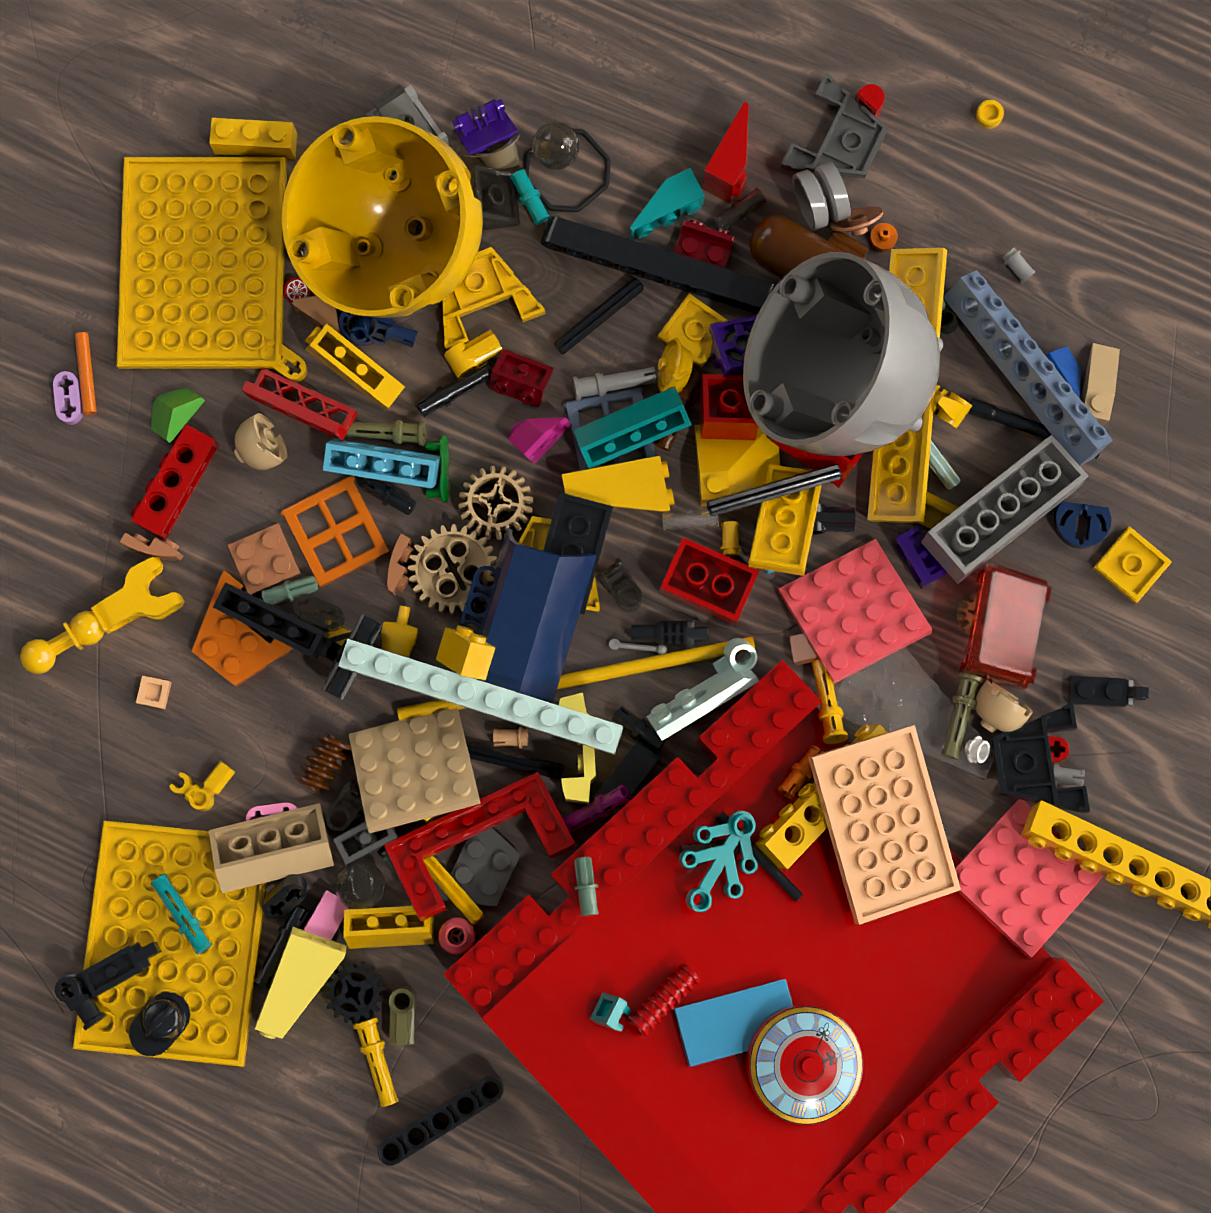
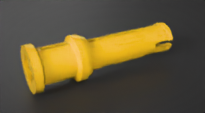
M819 659L812 662L818 696L822 701L818 718L823 723L825 733L822 737L823 742L826 744L841 743L848 739V733L844 731L842 723L843 710L837 705L834 685Z
M374 1017L353 1024V1028L357 1030L362 1045L360 1052L367 1057L380 1106L385 1107L399 1101L383 1053L385 1041L380 1038L376 1025L378 1018Z

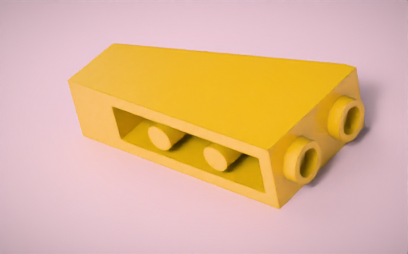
M328 324L322 328L319 326L314 328L305 340L309 344L305 348L306 352L384 410L391 406L405 388L404 385Z
M660 456L562 474L565 494L613 507L669 512L670 505L675 504L672 488L666 489L664 479L670 477L667 461L661 462Z

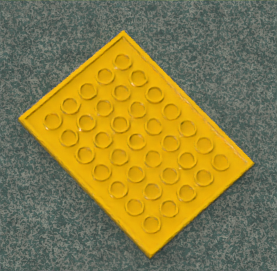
M124 157L117 343L118 369H273L272 367H281V359L283 358L281 354L283 344L285 272L282 205L287 182L286 157ZM276 340V345L273 348L268 346L265 349L268 353L266 358L275 357V360L264 361L261 358L260 349L264 346L265 342Z
M103 821L83 971L121 949L138 942L142 948L152 942H157L162 952L148 959L151 966L145 968V971L100 996L92 998L99 1010L105 1012L107 1016L85 1031L83 1029L84 1023L77 1015L73 1049L144 1056L131 1045L129 1038L130 1025L151 999L158 994L170 992L183 997L189 1005L191 1013L189 1024L169 1049L153 1057L245 1066L255 986L254 979L256 978L264 914L263 901L266 895L267 882L222 893L214 870L209 831ZM163 874L168 876L167 878L193 917L199 919L200 923L198 925L209 942L212 943L210 948L199 955L195 953L185 935L179 933V926L165 907L154 887L150 884ZM167 892V893H166L167 896L169 897V899L171 900V902L173 903V905L175 906V908H176L177 911L179 912L180 909L178 908V906L176 905V903L174 902V900H173L172 897L170 896L169 892ZM183 917V920L185 921L186 925L189 927L194 937H196V934L189 925L188 921L185 917Z

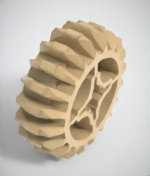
M490 466L491 474L487 475L484 468H481L479 470L481 478L479 479L476 475L471 474L470 478L474 484L464 482L463 487L469 493L460 492L459 497L462 500H466V502L458 504L459 509L467 510L461 514L462 520L471 519L467 523V528L472 529L477 525V536H480L486 530L485 537L487 540L491 539L492 532L496 533L497 540H501V532L506 531V528L511 529L514 527L517 532L522 531L518 522L520 521L524 524L529 522V519L523 513L532 514L533 512L530 506H526V504L533 503V497L525 496L531 492L530 486L521 487L525 483L524 477L514 481L517 475L516 471L512 470L507 476L506 467L504 466L501 467L500 473H496L495 466ZM496 483L490 493H480V495H477L478 491L484 486ZM505 484L516 492L519 504L512 502L511 499L504 496ZM499 492L500 502H504V504H498L493 514L492 504H488V502H494ZM473 503H478L488 510L487 522L476 515ZM515 512L507 521L496 524L498 517L502 513Z

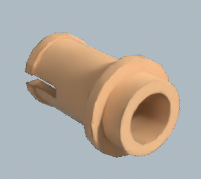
M519 726V729L494 728V746H519V749H522L523 746H528V729H523L522 726Z

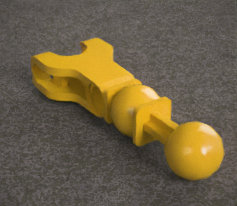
M152 557L132 567L126 575L125 584L122 589L91 607L92 611L77 613L72 618L70 625L67 622L63 623L67 631L48 642L43 639L27 642L22 647L20 653V661L24 669L32 674L48 672L53 667L56 656L74 645L82 650L84 649L82 645L90 646L96 644L102 639L105 632L110 634L139 617L162 620L180 609L185 602L182 595L171 592L161 597H155L150 594V582L162 573L163 563L160 558Z

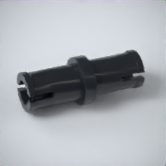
M620 706L611 719L630 732L633 739H640L656 753L667 740L666 738L662 741L656 731L647 725V720L644 718L640 720L626 710L624 706Z

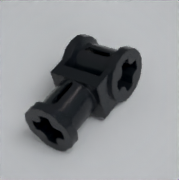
M79 973L63 977L56 983V997L64 1002L71 1012L75 1010L84 1023L83 1029L85 1031L107 1016L105 1012L99 1010L92 1000V996ZM71 983L75 985V988L72 990V992H70L68 989L71 986Z

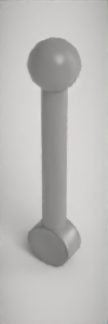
M612 639L609 642L611 650L625 648L653 651L659 655L667 652L665 645L648 646L621 643L617 639Z

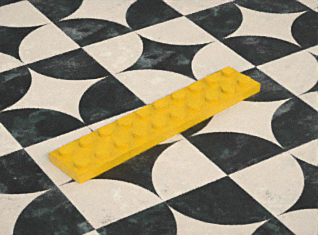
M945 248L891 249L889 272L909 286L921 300L926 309L928 321L936 331L937 337L940 338L947 250ZM935 391L930 403L921 416L922 426L918 431L907 430L896 440L873 451L868 521L924 523Z

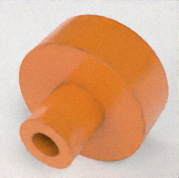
M879 223L872 229L869 241L876 251L887 252L895 246L898 234L891 224Z

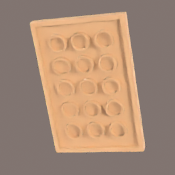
M909 725L808 757L855 924L860 925L961 890L915 725Z

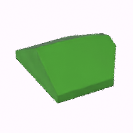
M186 387L160 395L155 399L152 406L151 430L171 443L205 400Z

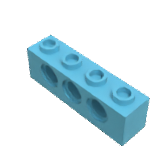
M332 439L326 443L323 471L433 488L438 483L441 459L440 456Z

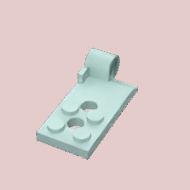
M734 638L725 645L724 657L712 663L718 673L690 690L684 689L675 695L674 700L667 704L657 705L651 710V714L646 716L662 741L759 682L757 676L751 671L757 662V653L745 639ZM745 649V657L741 660H735V654L739 650Z

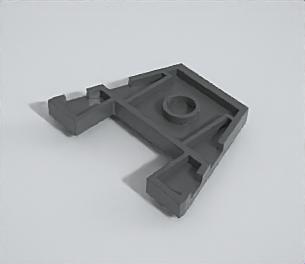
M825 73L814 98L838 108L839 111L818 154L791 143L781 163V168L797 171L807 169L814 173L817 165L831 161L838 169L840 176L865 179L888 131V127L866 107L859 105L845 88L842 89L833 81L834 78Z
M489 828L467 839L451 876L475 904L498 906L521 855L493 828ZM433 880L442 900L451 901Z

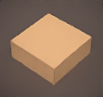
M142 676L136 703L165 709L172 682Z

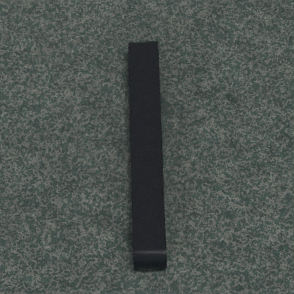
M549 216L540 241L541 245L548 249L756 314L759 313L769 294L776 287V285L556 216Z

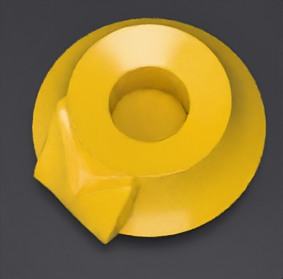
M674 338L667 344L658 362L657 367L660 372L657 376V383L660 392L672 387H676L678 393L681 392L682 388L687 384L692 371V352L684 348L678 338Z

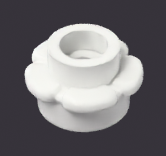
M975 736L973 740H969L966 743L964 752L970 763H983L987 759L990 745L987 741L982 740L981 736Z

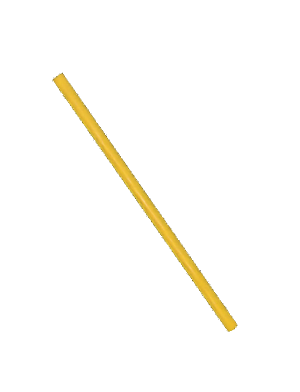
M753 636L742 638L755 649ZM729 641L562 674L557 690L724 656L725 645ZM741 649L737 653L746 652V650ZM439 699L397 708V713L400 721L443 710L465 709V707Z

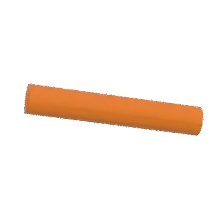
M79 332L75 334L82 410L83 415H94L97 413L89 335L87 332Z

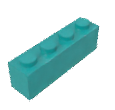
M672 387L573 431L589 469L691 426V422L676 387Z

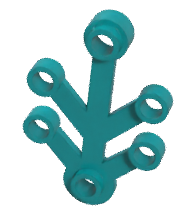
M736 811L729 817L727 823L712 827L701 825L695 828L693 837L699 843L706 844L714 837L728 836L723 845L696 852L685 850L680 853L679 863L685 868H694L699 863L713 860L699 886L691 889L686 896L687 906L691 910L705 912L710 908L712 897L709 892L723 868L727 883L724 885L725 895L737 899L743 894V886L739 882L733 851L739 843L742 857L739 859L738 868L741 872L752 874L757 870L758 863L753 856L750 836L755 831V820L750 813ZM739 820H742L743 822V828L741 830L737 829V823ZM704 829L707 835L706 838L702 840L700 838V832ZM688 854H690L692 856V861L690 864L687 865L685 862V858ZM747 860H750L751 867L748 870H746L745 862ZM735 884L737 891L732 895L730 888ZM696 894H698L700 896V901L698 904L695 905L693 902V898Z

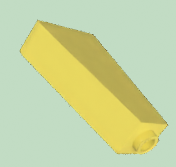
M292 927L257 1019L255 1030L260 1031L259 1033L264 1037L270 1039L278 1037L282 1039L344 959L347 945Z

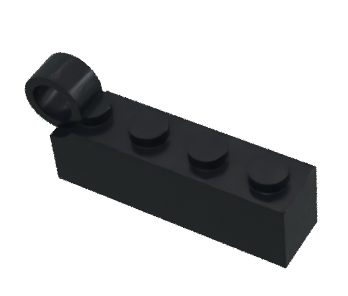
M226 582L213 605V608L315 659L322 655L334 661L342 647L340 644L328 639L329 633Z

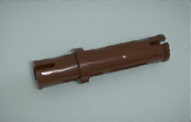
M691 371L687 384L678 393L686 413L689 411L690 406L694 405L696 401L694 398L701 384L702 375L695 371ZM679 431L656 440L654 445L670 452Z

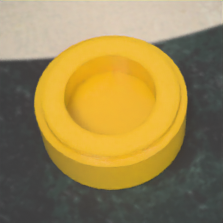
M995 100L983 101L976 111L978 124L987 129L997 127L1004 116L1002 105Z

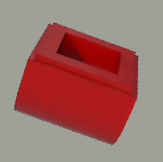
M868 84L857 92L855 101L859 105L866 107L877 117L882 110L885 94L878 85Z

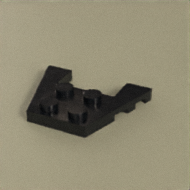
M1073 703L1064 705L1058 710L1046 713L1040 718L1025 723L1017 730L1004 732L992 738L999 795L1034 803L1042 800L1057 808L1080 813L1090 812L1086 786L1057 789L1048 733L1077 729Z

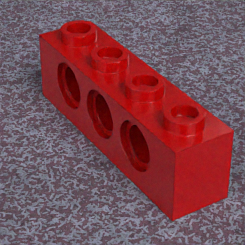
M185 425L183 430H180L173 439L172 443L174 446L169 454L166 453L159 463L160 470L155 478L152 477L145 488L146 495L142 502L138 501L135 504L131 513L133 516L131 521L135 525L163 540L168 537L219 447L215 439L188 425ZM184 453H193V458L190 462L181 463V456ZM171 476H179V482L176 486L167 487V481ZM164 499L166 502L165 507L161 511H154V503L157 500Z

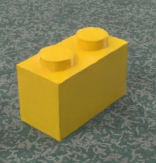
M457 625L456 629L445 627L436 660L461 676L486 680L495 647L486 642V637L473 633V629Z

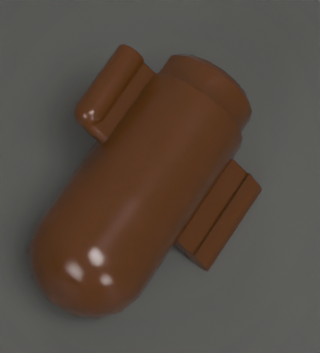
M780 215L765 217L755 226L749 238L752 258L760 266L782 279L799 264L819 254L846 252L864 259L869 250L867 246L842 232L833 231L828 239L825 240L791 219Z

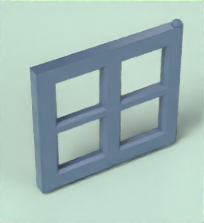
M643 387L628 388L606 393L603 397L596 395L582 398L581 401L572 400L563 404V407L567 409L568 418L572 424L571 431L580 471L587 470L589 467L573 431L581 427L578 411L602 406L605 417L611 414L609 404L631 399L633 404L642 401L641 392ZM653 442L643 446L645 458L656 457ZM620 456L613 459L614 464L622 463Z

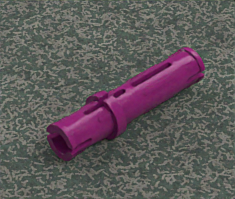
M620 785L608 794L598 795L592 803L563 818L569 833L571 834L602 816L607 817L612 814L615 808L631 800L630 792L625 786Z

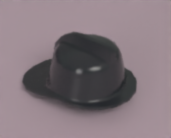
M165 992L158 994L146 1004L134 1018L129 1030L131 1045L137 1052L144 1056L153 1057L169 1049L189 1024L191 1013L185 999L176 993Z

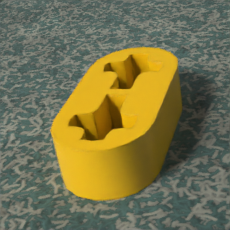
M276 340L265 342L264 346L260 349V355L264 361L275 360V357L266 358L268 353L265 349L268 346L273 348L276 345ZM282 344L281 355L283 358L281 359V367H272L273 370L293 382L302 381L307 375L305 361ZM288 361L294 366L299 363L301 372L299 374L294 372L290 375L291 371L285 365Z

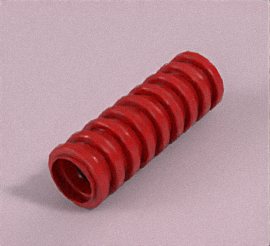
M680 964V970H675L672 973L673 977L669 976L666 979L667 983H662L660 985L661 989H656L653 992L654 996H649L647 998L648 1002H643L640 1005L641 1009H636L634 1011L635 1015L628 1017L629 1024L638 1034L647 1037L649 1029L654 1030V1024H659L662 1021L661 1017H666L668 1015L667 1011H672L674 1004H679L681 1002L680 998H685L687 996L686 992L692 991L694 989L693 985L700 983L698 975L688 965Z

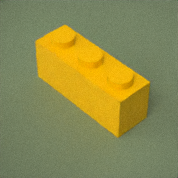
M212 118L209 144L215 155L286 157V159L295 160L297 131L293 122Z
M413 906L344 910V939L349 949L434 944V916L420 922Z

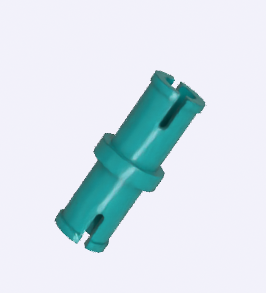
M522 169L512 174L510 180L521 197L519 201L522 205L526 206L534 224L539 225L547 221L550 215L539 198L541 196L539 190L534 189L526 174V170Z

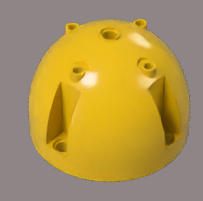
M380 116L361 117L331 128L318 137L300 157L291 173L285 190L282 205V231L286 250L294 269L304 284L317 297L336 309L355 315L376 318L402 317L410 315L429 304L439 303L450 295L468 274L481 242L483 226L482 205L473 196L470 185L471 173L455 151L444 141L418 126L399 119ZM350 132L353 133V140L351 142L346 140ZM421 222L423 230L421 234L417 235L416 226ZM306 244L308 250L303 257L301 250L303 245Z

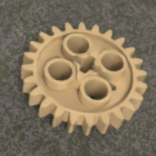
M453 524L451 531L447 532L444 525H442L441 534H437L432 529L430 530L432 536L430 540L424 536L421 537L424 543L423 547L414 545L419 554L410 555L409 557L410 560L416 563V565L408 566L410 572L416 573L409 578V581L411 583H418L413 588V591L415 593L423 591L419 599L421 602L430 599L428 605L430 609L438 604L440 613H443L445 608L449 607L451 615H454L456 607H460L463 613L472 581L465 579L466 571L471 568L479 569L482 566H491V564L497 562V557L488 556L493 551V547L488 546L484 548L483 546L486 544L487 539L483 537L477 540L476 530L468 535L467 526L464 525L461 532H457L456 525ZM463 545L466 547V553L461 557H455L451 554L453 547ZM441 548L446 550L453 565L458 567L457 571L466 586L465 591L461 590L453 573H447L449 567L440 552ZM430 559H440L442 561L441 567L435 571L428 569L427 563ZM490 570L485 571L481 576L482 583L485 586L493 584L495 578L491 576L494 573ZM445 582L455 584L454 592L448 595L441 593L440 588ZM478 597V598H477L480 602L485 603V599H484V598H482V597Z

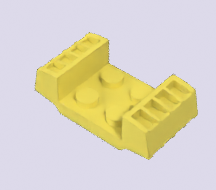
M583 693L560 698L559 706L589 715L586 712ZM583 745V754L577 755L579 773H584V777L561 778L566 802L588 805L590 787L596 780L594 748Z

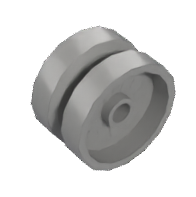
M831 161L817 165L814 174L806 169L793 175V187L797 203L806 224L812 231L826 227L829 218L837 223L851 216L850 202L845 185L838 169Z

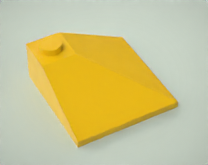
M694 425L700 507L707 506L708 500L765 484L769 464L780 466L779 447L771 442L772 439L760 428H758L756 440L700 439V425Z

